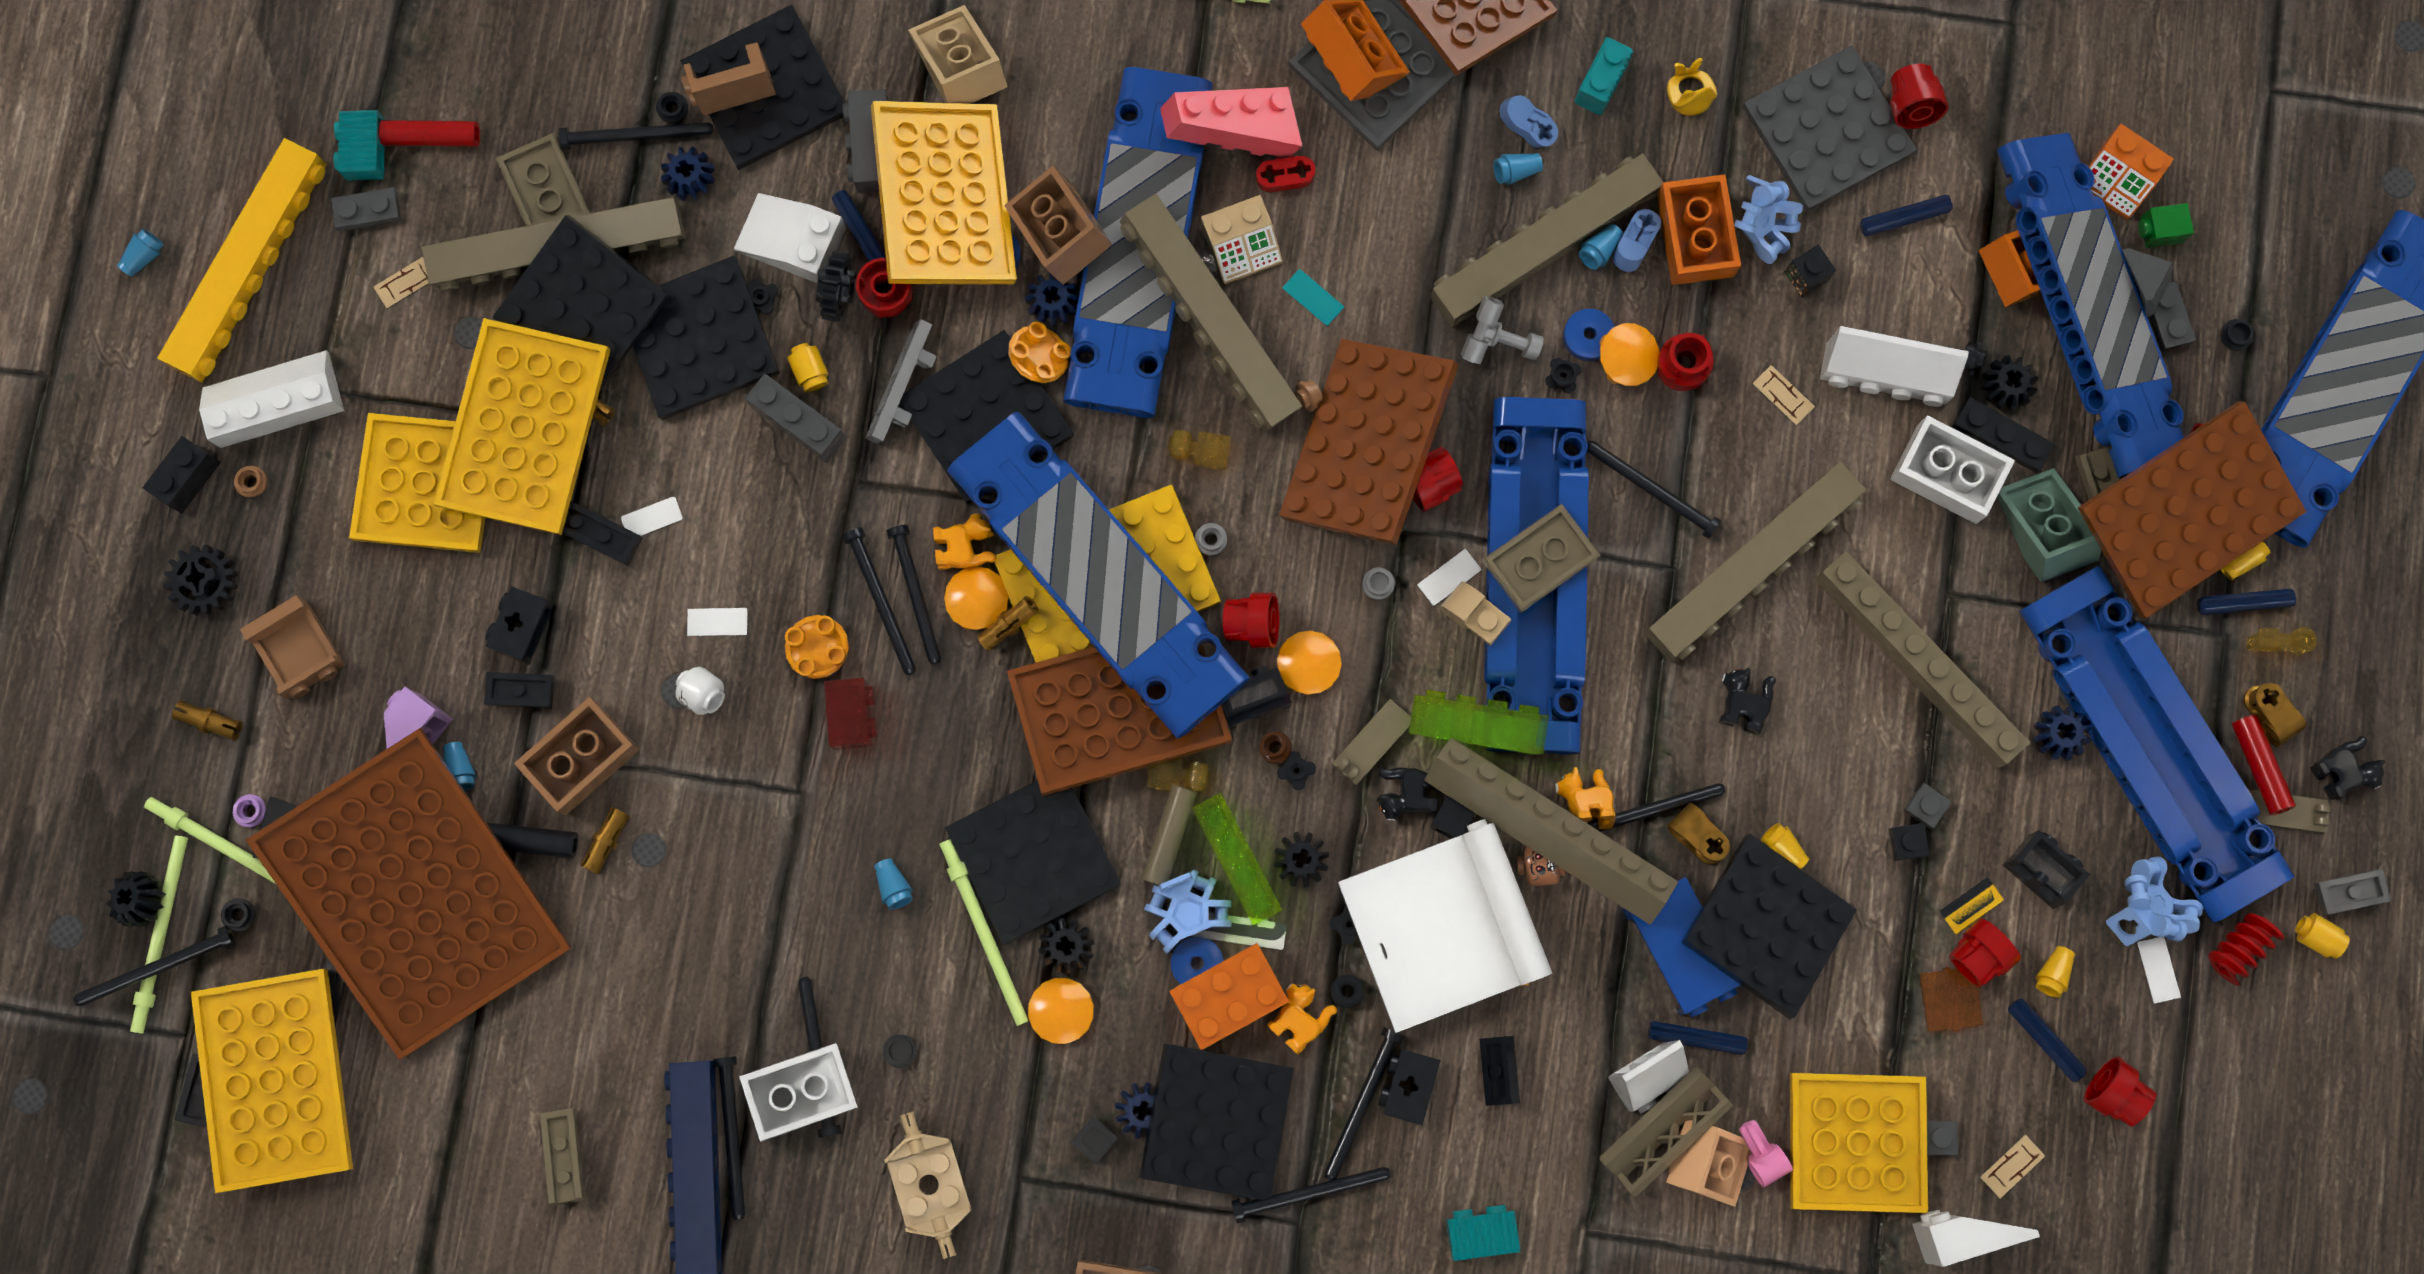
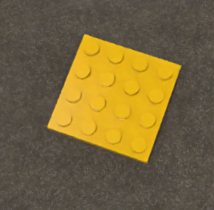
M368 413L349 539L360 542L481 553L486 518L433 505L456 421Z
M1790 1073V1163L1793 1171L1790 1172L1791 1209L1928 1213L1926 1077Z

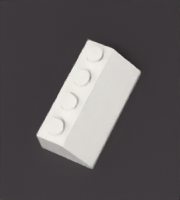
M1840 326L1826 343L1820 380L1828 381V384L1833 387L1845 388L1849 385L1859 387L1861 392L1867 394L1884 392L1892 394L1891 397L1897 400H1910L1914 398L1923 400L1925 405L1940 407L1943 404L1946 405L1954 397L1969 351Z
M326 350L203 387L199 411L207 440L219 448H223L342 412L344 407L330 355Z

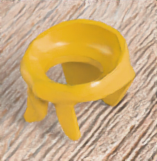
M1702 58L1696 59L1690 68H1685V65L1681 63L1674 64L1675 75L1668 81L1667 96L1671 106L1680 114L1687 116L1701 114L1709 108L1717 97V89L1711 77L1706 72L1698 70L1703 61ZM1686 78H1695L1702 82L1704 87L1696 91L1686 90L1682 94L1679 90V83Z

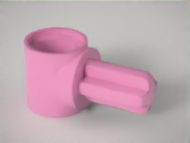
M1751 1120L1742 1124L1739 1131L1751 1151L1747 1163L1754 1177L1763 1188L1793 1171L1792 1165L1783 1150L1777 1144L1768 1143L1757 1121Z

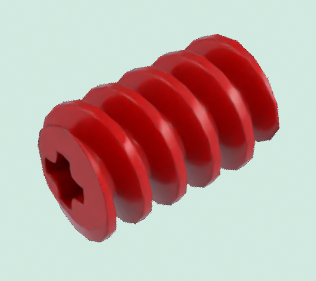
M2252 913L2246 914L2243 919L2244 923H2237L2235 932H2229L2226 935V941L2218 943V951L2214 950L2208 954L2209 962L2215 971L2234 985H2240L2235 977L2237 974L2243 978L2249 977V973L2244 968L2245 965L2253 969L2258 967L2257 962L2253 958L2254 956L2264 960L2267 958L2266 953L2262 949L2263 946L2270 950L2276 948V945L2271 940L2272 937L2279 941L2285 939L2280 929L2263 916Z

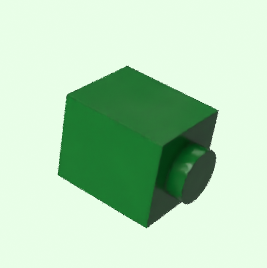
M2188 203L2150 208L2140 217L2138 230L2140 237L2144 238L2146 248L2184 243L2194 234Z

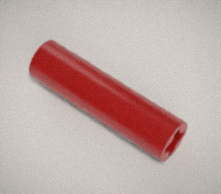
M381 120L379 124V139L383 146L478 147L480 143V127L477 121Z
M2251 715L2233 722L2231 725L2270 816L2295 808L2296 804L2258 716Z

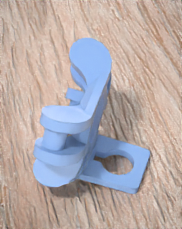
M1748 175L1746 181L1754 190L1751 203L1743 201L1741 208L1746 209L1742 221H1735L1734 226L1740 228L1751 241L1758 257L1765 263L1772 264L1776 261L1777 254H1784L1790 249V242L1780 231L1789 233L1800 231L1801 224L1798 222V214L1802 213L1803 205L1793 201H1786L1789 196V188L1784 181L1769 183ZM1776 213H1785V219L1775 220ZM1765 235L1767 236V239H1768V242L1770 243V245H1769V244L1766 242V240L1764 239V236H1765Z
M2156 856L2149 860L2142 859L2133 864L2131 876L2124 882L2125 889L2132 893L2127 899L2128 907L2106 920V924L2125 946H2129L2150 934L2161 938L2166 937L2169 940L2178 942L2182 941L2186 934L2195 933L2199 930L2200 920L2198 917L2203 913V905L2197 900H2178L2169 895L2163 887L2167 863L2162 857ZM2120 920H2135L2138 924L2135 927V934H2128L2120 927Z
M1193 869L1191 873L1189 872L1164 882L1159 887L1153 886L1151 891L1154 893L1150 905H1145L1144 910L1164 918L1152 930L1149 936L1152 940L1157 938L1165 946L1162 950L1166 954L1175 948L1182 939L1203 930L1232 927V921L1228 920V908H1232V901L1209 900L1217 879L1213 877L1210 880L1198 875V871ZM1192 888L1203 891V896L1192 893ZM1166 898L1172 900L1167 911L1162 910ZM1209 907L1215 908V920H1209ZM1169 924L1178 931L1174 937L1165 929Z

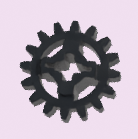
M833 251L832 255L829 256L828 266L824 265L823 270L820 269L815 298L816 302H820V315L824 320L840 321L844 307L848 308L849 303L853 301L856 271H852V266H850L852 258H850L849 253Z
M205 544L202 550L195 545H191L190 554L182 550L178 551L181 559L178 562L170 559L169 563L174 568L172 571L164 572L165 576L171 578V582L164 584L163 587L168 591H173L168 596V599L174 603L178 602V609L184 612L189 609V613L198 616L200 610L206 615H211L213 606L223 610L224 607L221 601L223 599L232 601L233 597L228 592L230 589H238V585L231 582V578L238 576L237 571L229 569L234 564L233 560L227 557L224 558V552L219 549L213 551L212 547ZM206 560L213 561L218 569L210 568ZM184 592H192L196 600H190Z

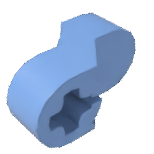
M1519 95L1507 98L1500 105L1499 112L1502 121L1510 130L1521 135L1532 147L1542 148L1550 146L1556 141L1558 127L1547 113L1537 109L1525 96Z
M1642 209L1633 216L1613 254V263L1620 270L1632 272L1642 263L1661 227V218L1657 213L1649 209Z

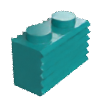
M1606 37L1578 90L1574 102L1597 115H1602L1633 55L1632 48Z
M378 110L339 111V121L334 123L335 138L339 141L338 151L334 152L333 156L335 169L348 181L383 180L385 146L380 143L379 124L385 118Z
M1506 1204L1487 1206L1486 1213L1473 1215L1472 1209L1452 1211L1453 1218H1446L1450 1255L1453 1261L1521 1252L1515 1211L1506 1210Z

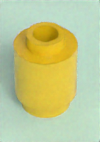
M802 343L791 349L792 354L787 359L799 387H803L805 393L819 390L829 384L827 379L829 374L817 346Z
M2316 913L2310 916H2303L2295 927L2297 941L2326 958L2331 956L2334 959H2338L2345 952L2350 942V937L2345 934L2344 929Z

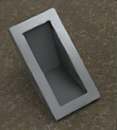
M2130 248L2123 250V255L2147 317L2152 316L2172 280V262Z

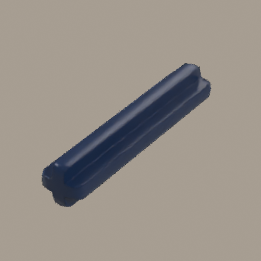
M840 190L832 196V201L868 261L886 258L885 253L847 191Z
M1945 194L1863 218L1860 222V229L1864 236H1870L1949 213L1953 209V204L1950 196Z
M2293 589L2203 596L2197 600L2198 612L2201 615L2286 608L2296 604L2295 591Z
M2020 998L2010 1004L2008 1007L2009 1013L2072 1082L2081 1080L2086 1075L2087 1069L2028 1003Z
M1656 1021L1651 1022L1649 1025L1648 1038L1664 1042L1680 1040L1682 1045L1740 1055L1745 1054L1747 1050V1038L1744 1036Z

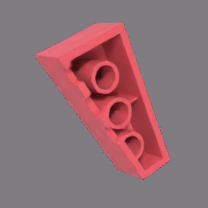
M1289 87L1175 92L1160 108L1166 137L1169 139L1201 145L1211 143L1221 145V149L1233 151L1237 148L1248 150L1250 154L1263 156L1264 154L1274 155L1276 159L1291 157L1302 147Z

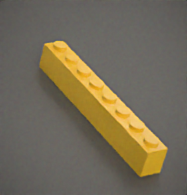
M285 138L282 140L157 359L201 383L205 377L213 372L218 354L221 349H224L229 344L232 336L231 332L237 321H240L245 316L247 304L252 295L261 288L265 272L269 266L276 262L281 244L284 239H287L292 234L296 218L300 211H304L308 206L310 194L315 185L319 184L324 178L327 164L318 154Z

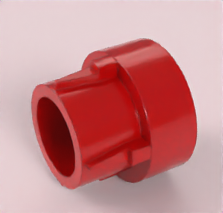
M1911 64L1896 70L1892 75L1890 83L1893 96L1890 100V107L1895 124L1898 127L1919 129L1934 124L1945 116L1949 105L1944 88L1940 84L1938 77L1934 75L1931 65Z
M877 258L866 263L859 271L856 279V291L861 303L869 312L881 319L883 317L899 315L913 299L912 284H893L891 290L887 293L876 291L880 284L888 282L886 258Z
M1696 333L1678 334L1664 343L1658 355L1657 373L1666 386L1676 391H1691L1705 382L1712 371L1714 362L1710 344L1705 339V335L1701 336ZM1677 357H1688L1692 362V368L1689 369L1681 366L1677 362Z
M1442 446L1428 453L1413 496L1415 504L1423 513L1448 501V497L1462 490L1463 481L1460 472L1450 453L1443 449Z
M1253 592L1249 598L1227 599L1223 608V632L1226 641H1249L1252 648L1276 647L1280 629V611L1278 598L1274 592Z
M1983 918L1978 919L1963 933L1964 937L1958 942L1959 945L1949 955L1951 963L1958 972L1978 988H1981L1996 976L2005 975L2021 960L2020 953L2008 937L1995 925Z
M2114 1057L2106 1062L2094 1075L2086 1088L2084 1102L2103 1116L2110 1115L2114 1119H2120L2128 1126L2133 1127L2149 1113L2155 1103L2157 1093L2139 1080V1071L2121 1057Z

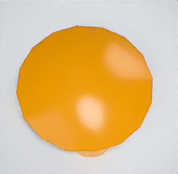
M1036 321L1032 322L1029 326L1022 327L1013 334L1009 342L1008 354L1012 365L1022 376L1031 381L1047 383L1057 380L1065 373L1069 364V357L1071 356V348L1056 333L1047 329L1043 323Z
M1623 323L1612 328L1600 339V362L1607 379L1611 383L1624 386H1638L1647 382L1655 374L1658 367L1659 347L1655 337L1646 328L1635 323Z
M978 566L965 568L955 574L946 586L944 596L946 611L954 622L966 630L988 628L997 620V615L1002 611L1007 612L1009 596L1000 575L989 568Z
M813 615L805 617L789 628L785 634L786 659L792 669L801 676L812 679L828 677L838 671L846 660L849 649L847 634L842 626L829 616Z
M1315 631L1298 632L1289 637L1281 646L1277 658L1278 669L1284 685L1295 692L1306 695L1317 694L1330 689L1339 677L1342 665L1340 651L1334 641L1325 634Z
M1054 978L1043 982L1034 991L1029 1001L1028 1018L1033 1030L1042 1039L1053 1044H1067L1078 1040L1089 1030L1093 1020L1094 1005L1089 992L1080 983L1069 978Z

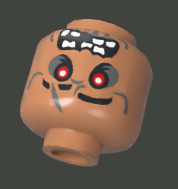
M1527 846L1524 849V855L1517 858L1519 875H1525L1526 881L1530 886L1556 885L1560 882L1561 876H1566L1565 870Z

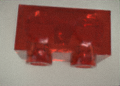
M864 677L824 681L829 746L833 750L872 747V738L877 737L876 718H870L869 707L870 705H875L873 686H868V682Z

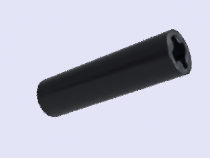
M487 823L505 851L574 858L578 849L577 832Z

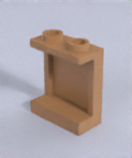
M758 42L745 46L750 63L697 78L691 64H684L686 75L682 76L681 80L685 92L689 95L692 106H699L703 116L776 95L768 65Z
M295 595L240 629L245 640L253 643L278 686L276 688L277 693L286 699H298L310 691V686L318 681L325 682L332 679L338 674L337 670L345 666L308 601L298 595Z

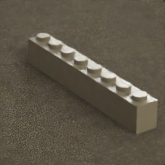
M1642 153L1635 159L1632 156L1627 157L1616 166L1617 170L1610 175L1603 173L1596 177L1590 183V188L1583 192L1580 189L1574 191L1565 198V204L1557 209L1554 206L1546 209L1538 216L1539 220L1530 226L1528 223L1521 225L1512 233L1513 237L1503 243L1502 240H1498L1486 249L1487 254L1478 260L1476 257H1472L1465 261L1459 267L1461 270L1453 276L1445 274L1435 281L1430 298L1450 327L1453 328L1476 313L1484 295L1498 299L1580 246L1609 224H1614L1656 197L1663 181Z
M1155 193L1127 211L1119 221L1122 234L1129 242H1133L1140 251L1139 258L1146 268H1151L1158 277L1157 284L1165 295L1171 296L1176 304L1175 309L1179 317L1184 322L1188 321L1195 331L1193 335L1196 342L1201 348H1206L1213 357L1212 364L1220 375L1226 376L1231 384L1230 390L1239 402L1243 401L1250 411L1248 416L1254 426L1261 428L1266 433L1302 407L1301 403L1159 196Z
M674 197L572 217L616 252L628 250L629 254H638L648 251L647 246L659 244L660 248H668L679 245L678 240L686 239L679 201ZM562 219L422 246L421 249L429 285L440 287V291H450L460 288L459 283L471 281L472 285H480L491 282L490 277L503 275V279L522 276V271L528 268Z
M1840 461L1655 622L1644 634L1669 662L1677 656L1682 661L1696 649L1693 645L1696 639L1702 635L1706 640L1720 628L1717 624L1720 618L1726 614L1730 619L1744 607L1740 602L1744 597L1750 594L1754 598L1766 588L1768 584L1764 580L1774 573L1778 577L1792 564L1788 559L1797 552L1802 556L1816 544L1812 540L1815 535L1821 531L1825 536L1837 526L1839 522L1836 517L1845 511L1849 515L1861 505L1863 501L1859 497L1866 491L1865 487Z
M1847 551L1841 554L1814 579L1995 769L2007 765L2030 743Z
M1452 737L1437 756L1424 780L1488 822L1494 823L1502 831L1650 925L1678 884V881Z

